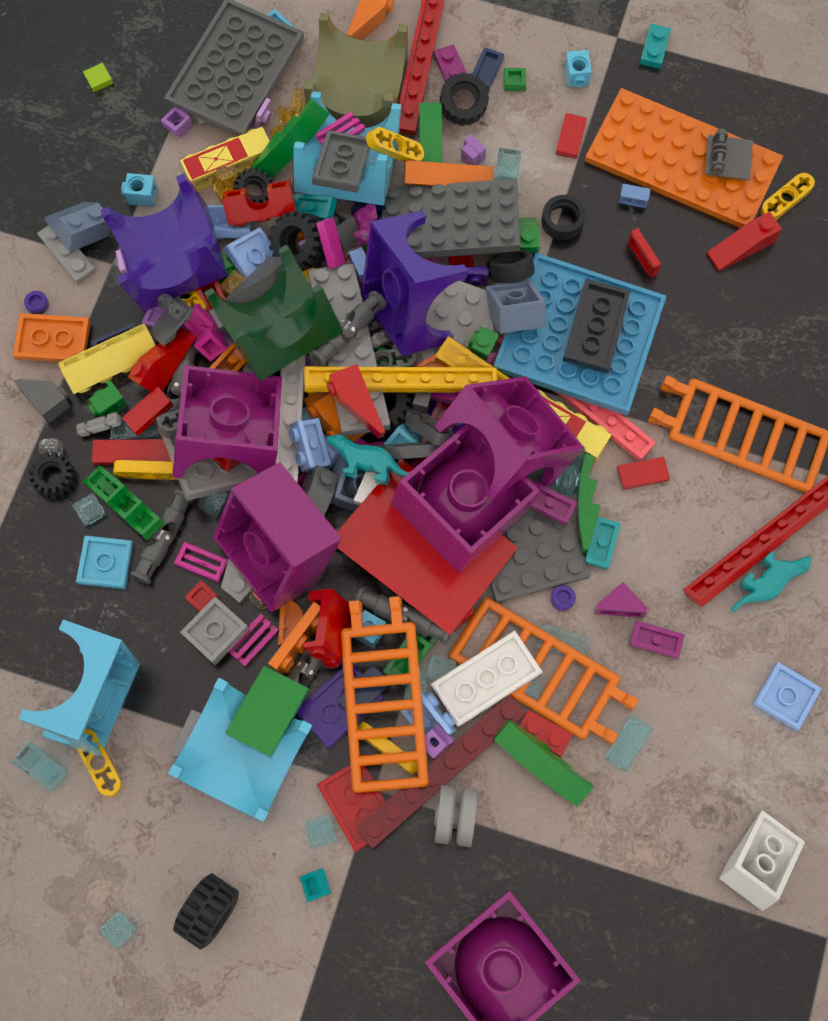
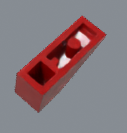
M769 211L750 221L709 250L707 256L719 272L775 243L782 228Z
M183 328L178 329L175 338L167 343L165 347L159 343L143 354L137 363L133 365L128 378L151 392L157 386L163 391L197 336Z
M355 364L329 374V382L326 385L330 396H335L337 402L376 437L382 438L385 430L358 365Z

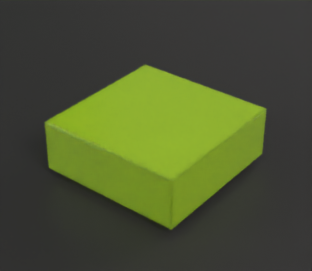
M103 63L83 71L93 92L113 84L112 78Z

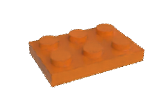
M20 313L13 357L15 360L61 362L87 350L91 321L88 317Z
M313 602L269 661L270 668L277 673L288 675L296 664L294 662L295 658L299 653L303 654L305 652V649L302 648L303 643L309 642L312 635L317 633L320 606Z

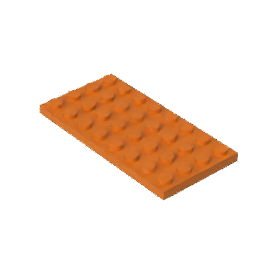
M621 88L585 157V162L742 228L754 220L783 155L753 143L750 180L704 175L708 135H714L718 128ZM728 133V137L742 139L738 136Z

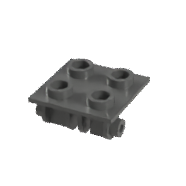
M718 129L714 135H708L704 175L750 180L753 140L728 137L725 129Z
M161 294L158 297V304L165 312L149 333L165 347L167 343L175 338L179 327L189 320L193 308L178 296L173 299L168 294Z

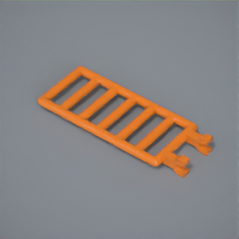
M666 376L660 390L682 396L681 404L675 418L654 408L649 416L648 423L671 429L669 438L675 442L806 493L814 487L828 447V430L698 379L692 378L688 385H685L673 377ZM697 389L708 393L709 397L695 434L691 438L681 434L680 430ZM720 398L730 402L731 406L714 447L702 442L716 402ZM741 406L753 411V415L738 456L724 451ZM762 415L776 421L759 465L747 460V456ZM784 424L797 428L798 431L783 473H779L769 469ZM810 433L820 437L806 481L802 482L792 478V474L806 434Z
M399 596L389 597L392 624L363 626L362 602L359 600L349 601L352 628L341 630L352 790L355 793L426 787L429 783L416 626L413 622L403 623L402 598ZM406 633L407 648L352 653L351 638ZM408 658L409 673L354 678L353 663ZM410 684L411 699L356 704L355 688ZM409 709L413 711L414 725L358 730L357 714ZM415 735L416 751L360 756L359 740ZM417 761L418 777L362 782L361 766Z
M485 597L449 652V658L459 665L469 660L460 653L487 610L491 609L501 615L479 653L496 643L508 623L512 622L522 628L518 636L524 645L531 634L544 641L534 657L539 667L552 647L565 654L537 701L525 694L531 681L511 693L510 696L581 740L586 739L589 733L592 732L612 746L619 734L596 722L610 698L619 702L630 711L635 708L639 701L632 695L617 688L620 677L493 599ZM573 660L585 666L586 670L558 714L546 707ZM596 673L608 680V683L580 728L569 721L568 718Z

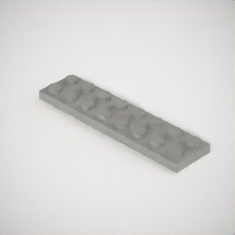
M354 264L339 265L330 269L329 267L308 270L310 285L312 288L318 284L322 286L339 323L358 304L363 303ZM368 325L357 332L358 334L338 355H333L327 361V367H350L355 364L358 367H377ZM369 392L384 430L390 429L383 392ZM334 396L341 434L343 436L371 432L344 409Z

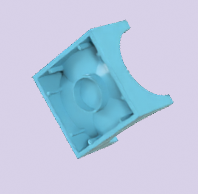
M312 91L310 99L327 111L322 101L321 92ZM392 103L391 111L383 122L376 126L365 128V132L358 136L366 137L369 131L377 127L400 135L401 104ZM330 114L316 133L337 120ZM355 127L351 128L350 130L346 131L345 133L347 134L348 132H350L351 130H353ZM316 133L306 145L302 142H295L293 147L294 192L333 196L338 199L384 205L396 161L395 158L370 149L358 193L313 185L312 178L322 145L317 141ZM392 141L393 148L398 151L397 143Z
M63 620L59 630L73 638L80 647L79 652L83 654L84 673L81 683L75 693L63 704L45 711L23 709L19 720L45 730L42 735L44 738L101 758L98 743L90 741L93 739L92 735L88 736L83 732L85 729L94 731L102 747L105 748L140 663L122 640Z
M218 678L201 716L168 774L258 821L264 822L272 802L312 725L305 721L293 719L272 758H269L225 734L246 695L233 688L228 682Z

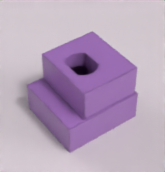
M175 107L161 119L162 125L176 136L182 137L192 128L191 117Z
M470 134L464 139V147L461 148V159L467 165H478L484 161L486 147Z
M438 723L425 735L426 751L433 759L437 758L456 739L452 735H448ZM432 737L439 741L437 747L434 746V743H431Z

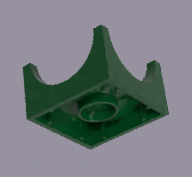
M287 245L278 249L281 257L279 276L274 285L261 297L249 302L235 303L221 298L213 288L204 292L226 334L259 381L264 380L343 333L324 289L320 284L312 288Z

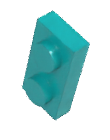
M650 23L640 64L661 69L671 28Z
M295 193L296 212L317 215L320 217V220L333 217L337 199L333 196Z
M602 517L597 518L590 547L585 558L587 565L608 570L621 523Z

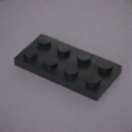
M585 279L564 353V362L609 373L630 290Z

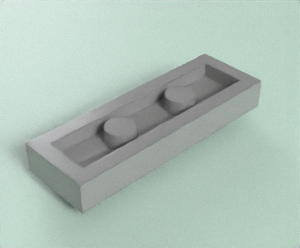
M49 225L37 233L77 285L96 273L95 268L79 249L69 252Z

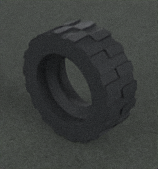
M465 72L454 74L451 78H448L442 86L439 102L441 103L442 114L445 115V118L452 121L453 124H460L459 126L472 125V123L478 122L483 117L489 101V91L484 81H481L478 76H474L472 73L466 74ZM467 89L473 93L475 103L471 108L460 109L455 105L453 96L458 90Z

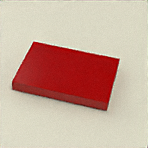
M348 765L318 783L317 786L356 853L368 845L356 831V827L386 801L380 791L355 793L352 790L351 768ZM361 766L362 782L374 781L366 766Z

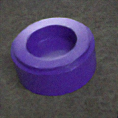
M32 291L26 295L24 305L29 313L41 315L47 311L49 301L44 293Z
M565 585L556 587L550 597L552 606L559 611L571 609L576 600L574 591Z

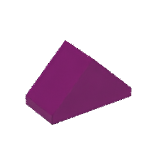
M622 582L597 604L594 614L643 618L647 614V607Z

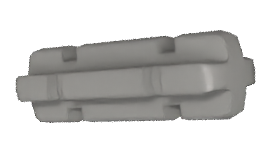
M385 330L370 337L374 348L392 341Z
M114 412L108 414L107 417L104 415L88 420L87 423H79L76 425L77 434L84 437L90 435L91 432L94 434L110 429L111 426L112 428L120 426L122 423L121 416Z

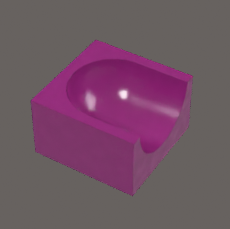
M466 424L399 481L391 505L458 573H461L526 514L540 493V490L524 476L505 491L499 499L491 500L487 491L492 484L495 472L493 451L482 432L474 426Z
M281 462L231 489L213 537L271 613L317 586L342 540Z
M509 889L425 961V964L469 1021H535L581 982L575 971Z

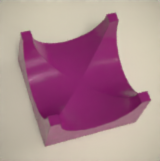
M185 365L172 478H182L189 466L208 458L234 459L247 464L257 474L274 466L278 453L282 377L269 376L259 381L254 373Z
M526 376L465 385L435 425L440 433H444L456 424L466 423L477 428L486 437L492 448L495 461L494 478L487 491L491 500L499 499L505 491L521 478L543 467L545 469L540 481L545 487L551 486L585 448Z

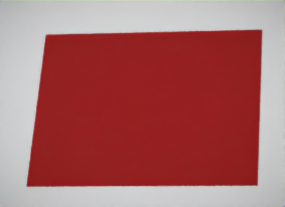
M399 459L396 462L405 472L410 473L414 469L403 459ZM389 471L390 481L388 486L378 484L337 531L342 538L337 548L451 635L518 547L501 535L461 573H458L391 505L399 481L403 478Z

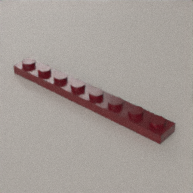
M508 695L427 766L429 783L426 787L400 789L356 827V831L371 849L376 847L441 789V785H446L495 742L494 737L509 719L516 723L526 713Z

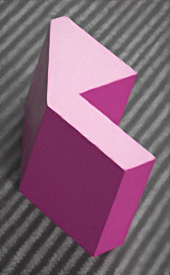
M197 303L192 307L193 311L189 320L183 325L197 336L194 347L211 362L223 353L228 346L214 318Z

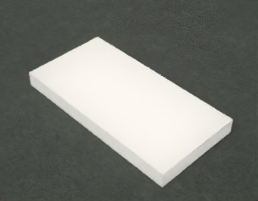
M513 631L431 683V686L450 716L454 719L457 727H460L543 672L516 631Z

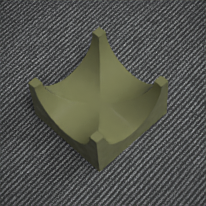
M320 12L317 60L312 81L305 80V103L307 104L310 100L312 91L321 92L325 108L336 120L352 112L354 118H358L360 124L363 123L365 128L373 127L383 122L391 111L392 103L399 104L408 61V25L399 24L397 32L386 40L363 41L341 32L332 23L328 13Z

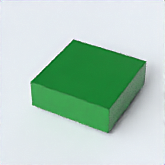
M504 68V91H526V68Z

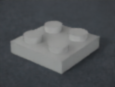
M214 597L180 633L216 665L250 628L221 601Z

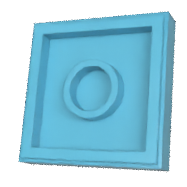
M85 536L76 583L79 585L126 590L134 542L131 540Z

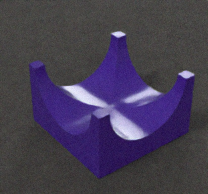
M185 173L176 177L179 184V193L171 205L158 213L143 217H130L121 215L110 207L101 210L103 219L110 227L121 248L128 269V274L123 273L117 276L118 282L144 312L159 306L158 297L161 294H168L175 299L176 296H182L228 276L208 206Z
M423 211L372 221L364 266L361 297L365 301L371 291H376L384 297L386 308L379 310L374 316L402 356L442 346L448 336L454 337L450 330H437L427 325L426 316L435 298L451 284L467 278L468 269L464 264L454 266L436 264L420 257L410 248L407 242L408 237L417 227L425 224L426 215Z

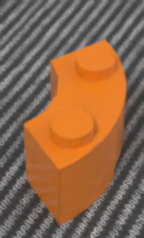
M315 392L304 399L307 405L306 412L311 419L319 418L321 428L326 432L327 437L341 434L334 396L331 397L329 392ZM366 433L348 435L345 437L354 442Z

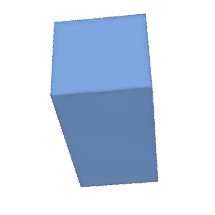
M623 184L619 203L646 208L650 189Z
M362 247L348 252L349 261L351 264H354L356 276L360 283L363 280L366 260Z

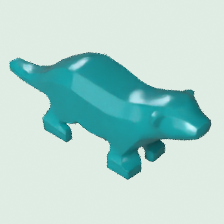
M341 434L327 437V443L341 454L348 465L347 468L343 469L345 477L356 479L357 471L360 469L365 472H374L375 483L388 486L390 481L389 471L402 478L408 474L381 447L358 445Z
M772 551L760 563L767 569L760 578L753 580L754 575L750 573L741 582L740 588L750 592V594L738 600L731 610L736 612L742 605L747 603H761L776 599L791 579L809 571L812 558L806 556L793 561L775 560V553Z

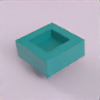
M324 868L300 877L307 903L331 894Z

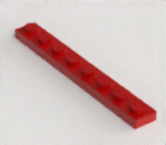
M422 0L399 101V104H401V134L416 135L419 121V103H423L445 0Z
M828 476L684 588L685 596L700 607L704 606L828 507Z

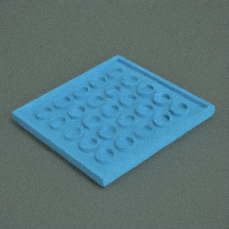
M535 253L533 259L535 273L526 280L533 282L546 301L545 327L505 334L493 367L505 375L514 378L526 376L532 384L627 416L666 300V295ZM585 279L630 290L608 374L563 361Z

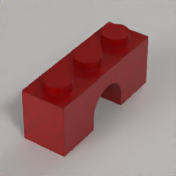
M291 179L268 183V200L263 203L253 202L248 197L246 188L224 192L222 203L228 225L241 227L252 221L266 222L273 217L279 216L282 218L284 213L296 211L297 204Z

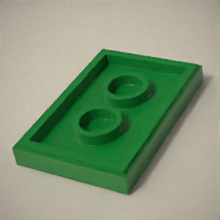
M263 666L225 734L272 758L306 698L309 688Z

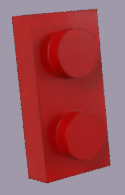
M530 710L527 711L520 724L521 728L548 745L550 751L560 758L573 735Z

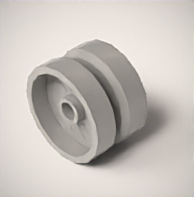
M441 785L439 802L437 801L435 811L434 826H436L434 843L448 844L451 841L453 828L457 829V845L471 848L477 807V789L464 788L461 792L460 804H456L455 787Z

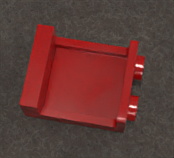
M333 589L310 591L309 601L318 604L320 612L316 639L313 642H304L302 648L309 652L312 657L323 662L325 666L336 668L343 664L341 630L352 628L349 602Z

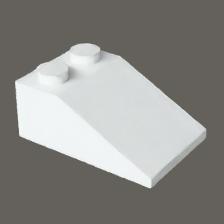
M762 810L729 858L719 879L760 910L764 911L779 900L805 841Z

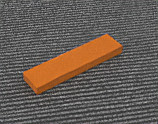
M408 160L404 162V185L434 186L441 184L446 186L450 183L493 180V166Z

